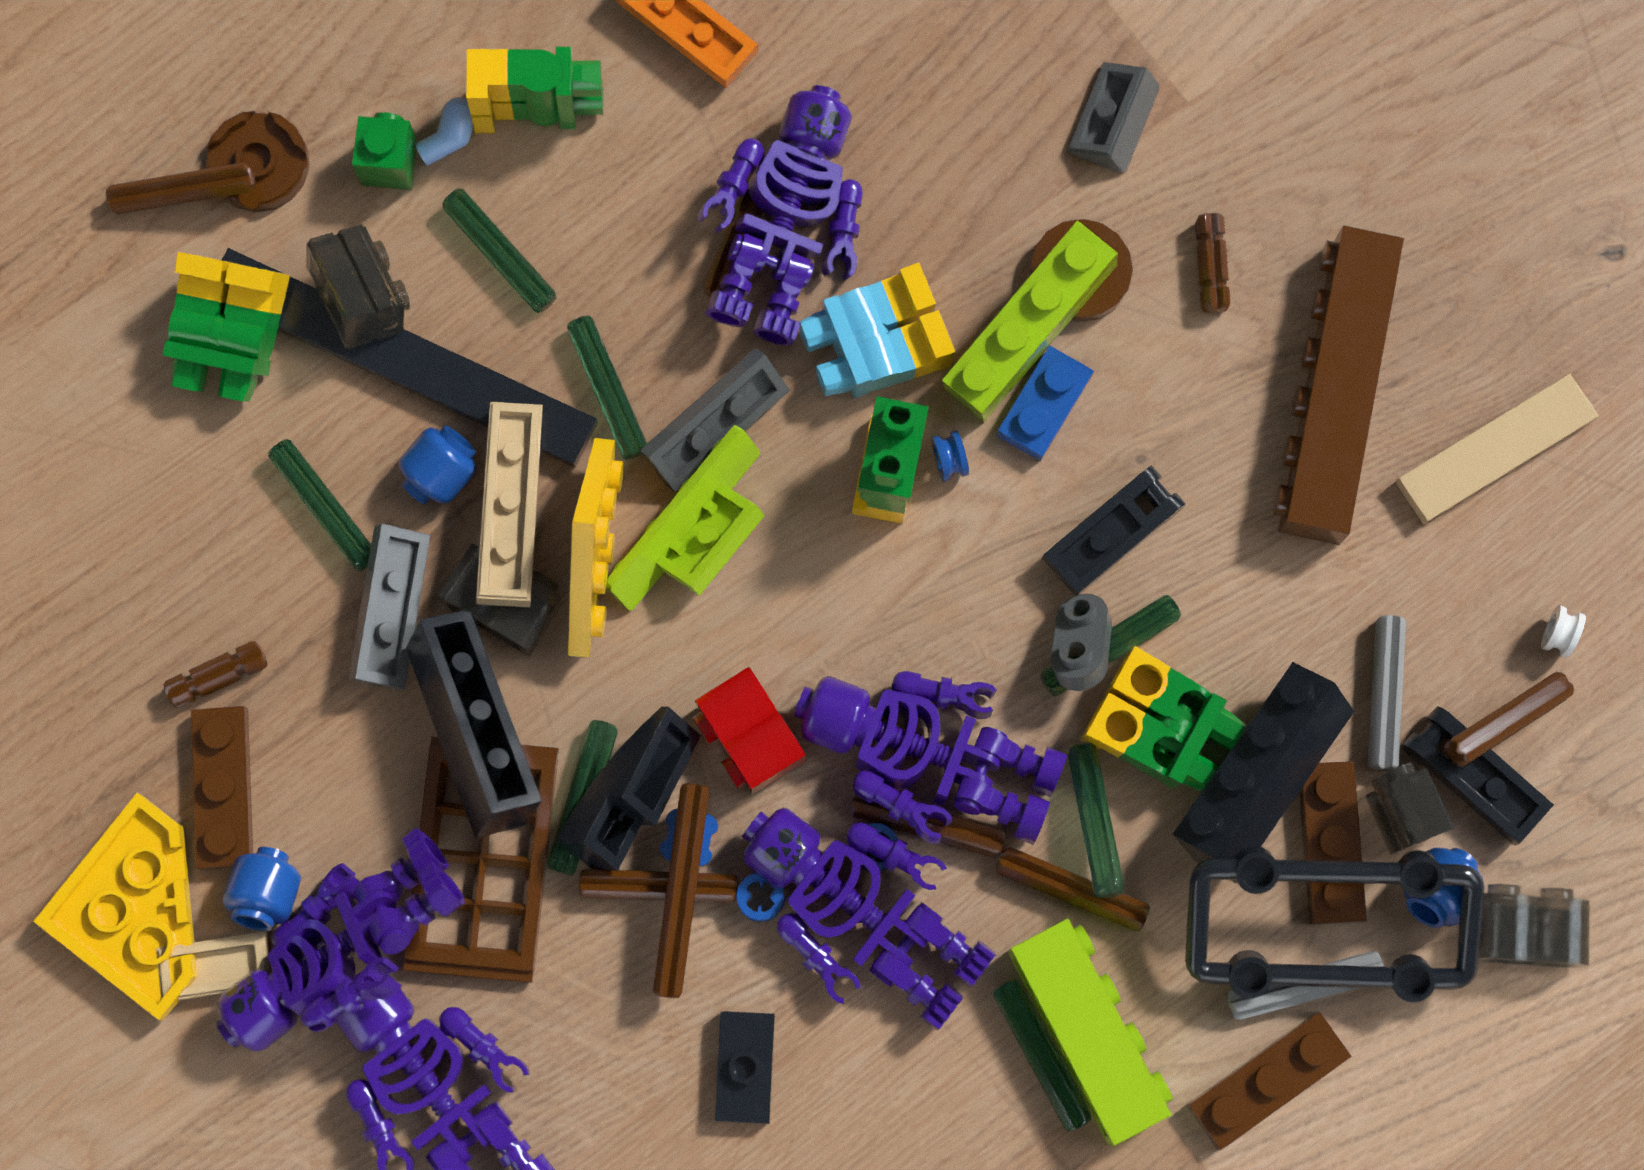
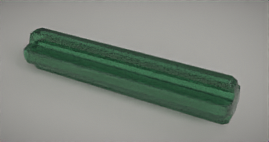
M458 188L445 197L442 202L444 211L534 312L541 313L550 307L557 299L555 290L464 189Z
M584 315L570 321L567 324L568 333L622 457L625 460H630L643 455L640 450L647 444V441L593 318L590 315Z
M289 439L280 441L269 450V459L353 568L358 572L365 570L368 566L371 543L294 443Z
M1163 595L1112 627L1108 664L1180 619V609L1169 595ZM1076 655V656H1074V657L1071 658V659H1077V658H1079V657H1081V656H1077V655ZM1052 665L1042 671L1040 675L1041 681L1052 696H1058L1068 690L1057 681Z
M592 720L589 723L547 861V867L551 871L564 875H573L576 872L579 858L561 845L557 838L574 808L610 760L618 734L616 726L601 720Z
M1093 743L1077 744L1069 748L1068 760L1094 893L1097 898H1112L1123 893L1124 881L1098 751Z
M1013 979L997 987L993 991V997L1064 1129L1070 1132L1086 1125L1092 1119L1091 1113L1022 985L1018 980Z

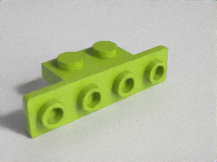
M737 425L732 426L727 434L714 445L709 456L695 473L681 485L676 496L658 518L648 525L644 535L625 558L616 564L612 574L607 578L606 589L629 611H632L663 573H666L700 596L764 518L765 515L757 505L732 490L760 455V450L742 428Z

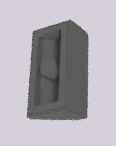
M1103 62L1067 151L1070 154L1113 171L1126 172L1159 91L1158 82L1146 67Z

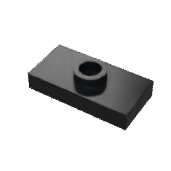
M721 1011L715 1121L770 1124L775 1014Z

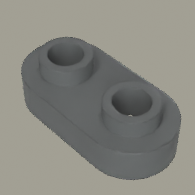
M1079 594L1078 596H1072L1061 604L1056 613L1051 665L1059 684L1072 691H1083L1096 686L1102 681L1107 672L1112 620L1106 603L1096 595ZM1076 655H1077V656H1081V657H1079V658H1077V659H1071V658H1073V657L1076 656Z

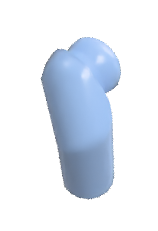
M456 97L449 100L443 108L437 132L415 144L419 155L427 166L463 148L469 143L473 123L467 99Z

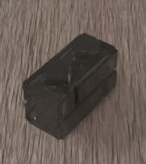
M362 224L339 230L338 234L335 235L331 232L310 238L306 243V268L344 346L350 349L370 343L374 338L380 340L400 334L404 329V311L410 309V301L401 280L392 281L387 271L390 269V261L382 241L373 242L366 227Z

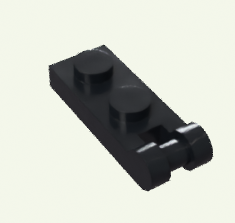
M1152 465L1141 472L1044 553L1042 559L1074 596H1078L1186 506V503L1177 493L1171 495L1159 482L1162 476ZM1142 495L1155 507L1148 515L1134 502Z
M1437 706L1426 718L1428 725L1419 735L1413 733L1402 745L1403 750L1414 761L1432 772L1514 846L1520 844L1554 804L1492 749L1464 767L1456 766L1453 764L1450 756L1446 758L1436 749L1444 738L1451 740L1466 730L1467 727L1447 710Z

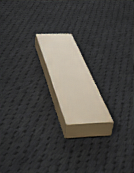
M1568 374L1399 477L1395 483L1423 525L1593 422L1599 415L1572 375Z
M490 402L476 601L479 605L530 607L543 405Z

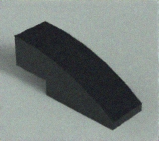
M661 706L633 733L594 779L571 813L557 841L590 868L618 871L641 825L656 826L701 735L670 707Z

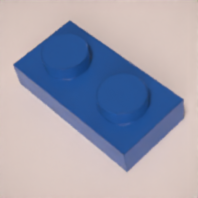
M1049 345L998 429L996 436L1041 461L1090 381L1094 370Z

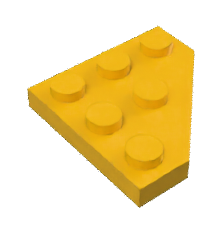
M594 438L572 521L568 656L589 658L594 637L603 638L606 606H599L600 594H605L608 565H611L613 561L615 534L609 533L610 520H614L617 492L620 493L623 479V461L614 460L615 440Z
M136 793L33 922L161 1021L165 1020L180 1001L177 999L186 987H190L197 978L194 953L170 957L175 945L189 946L194 942L184 830L182 825L143 795ZM167 947L164 954L157 958L156 948ZM168 959L171 988L161 998L158 965Z

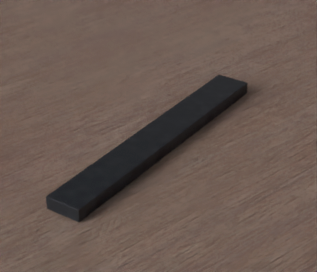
M227 248L222 258V261L282 273L230 248ZM291 276L289 277L278 326L279 331L486 427L489 426L490 402L543 405L540 452L574 468L576 467L598 424L597 418Z

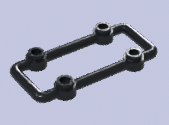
M1260 846L1246 847L1239 851L1235 858L1205 859L1193 869L1189 881L1185 950L1186 969L1199 982L1230 984L1234 992L1244 998L1259 997L1266 993L1270 986L1389 988L1393 989L1396 995L1404 1001L1420 1002L1428 998L1434 990L1462 989L1469 985L1476 977L1484 899L1483 879L1478 871L1470 866L1439 864L1434 856L1422 850L1406 853L1398 863L1275 859L1271 852ZM1212 880H1237L1243 890L1252 894L1268 892L1276 885L1277 881L1400 884L1407 894L1415 898L1430 897L1441 886H1462L1456 966L1454 968H1431L1425 959L1414 954L1400 956L1395 959L1390 967L1268 964L1263 955L1253 950L1240 951L1233 955L1228 962H1207Z

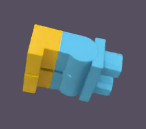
M919 262L900 269L899 274L885 280L851 290L841 296L836 295L823 300L822 311L800 321L799 333L808 352L833 344L838 357L835 360L816 366L817 378L824 396L851 391L855 399L869 394V391L883 389L951 367L955 349L939 310L934 311L936 302Z

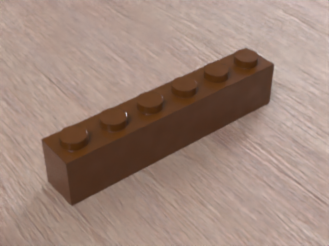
M1343 225L1335 240H1327L1324 245L1320 261V271L1327 272L1324 289L1318 288L1316 290L1310 316L1311 319L1318 320L1315 338H1307L1301 367L1309 369L1306 387H1298L1292 409V416L1300 418L1297 436L1289 435L1283 456V465L1290 467L1287 486L1280 484L1273 509V515L1281 516L1278 531L1280 533L1340 545L1350 534L1404 238Z

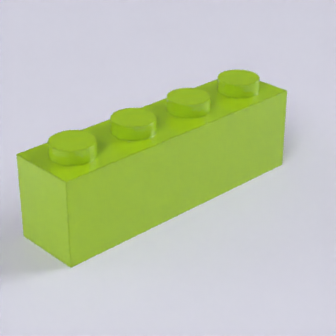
M1077 220L942 379L945 391L981 421L985 422L1116 268L1118 253Z
M1068 918L1010 948L1007 953L1107 1145L1115 1146L1172 1116L1167 1106V1103L1173 1100L1172 1094L1159 1071L1150 1074L1140 1055L1147 1051L1144 1040L1133 1022L1124 1025L1115 1008V1005L1121 1003L1120 995L1108 974L1105 973L1099 976L1089 957L1096 954V951L1083 926L1079 925L1073 928Z

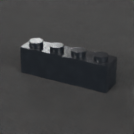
M470 609L420 620L406 646V650L475 839L525 826L542 800Z
M1294 662L1291 663L1172 834L1194 861L1200 863L1210 858H1235L1239 851L1246 847H1261L1355 712L1336 683ZM1230 880L1231 882H1233V883H1235V884H1236V882H1237V880Z

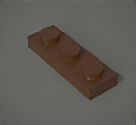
M245 706L191 710L196 869L200 871L228 869L233 867L237 857L253 853L248 708Z
M1354 761L1319 763L1299 791L1305 860L1362 862ZM1306 882L1310 925L1363 923L1367 921L1364 884Z
M1315 1012L1186 1104V1106L1216 1149L1221 1151L1352 1056L1321 1012Z

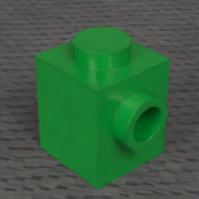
M378 112L373 117L358 116L352 166L362 186L412 190L417 155L415 144L418 141L409 120H404L402 116L389 112Z

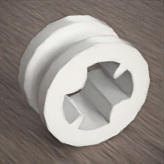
M1558 605L1545 628L1541 648L1547 651L1557 648L1560 650V656L1570 657L1583 632L1586 621L1585 614L1577 612L1572 616L1567 614L1566 607Z

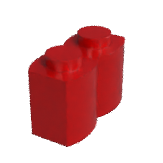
M750 667L745 668L695 700L700 713L692 717L708 744L718 740L726 752L728 758L720 763L737 789L746 784L753 795L806 761L803 749Z

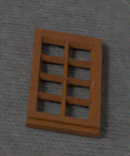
M431 736L419 830L431 838L438 846L441 814L467 817L463 804L443 802L446 772L449 765L439 738ZM521 745L532 776L537 777L536 787L542 800L528 823H531L528 857L488 853L490 835L479 838L477 852L440 849L447 862L476 864L472 899L464 898L465 903L456 909L470 911L467 943L464 946L426 942L428 925L424 926L420 923L418 931L412 937L410 944L405 948L403 971L533 983L558 766V748ZM486 866L526 869L522 903L482 900ZM421 883L412 889L411 895L414 893L422 895L424 893ZM481 912L521 916L517 950L477 947Z

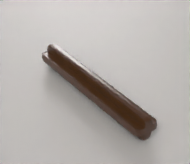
M685 783L680 787L653 985L654 995L659 997L676 999L682 995L709 798V789L705 785Z

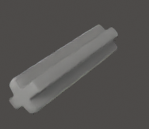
M1392 615L1380 616L1375 622L1367 764L1369 768L1378 771H1392L1397 769L1399 765L1406 620L1403 617Z
M1375 951L1323 964L1384 966L1380 955ZM1270 986L1266 993L1256 998L1241 997L1233 989H1230L1227 992V999L1233 1017L1236 1020H1242L1357 988Z

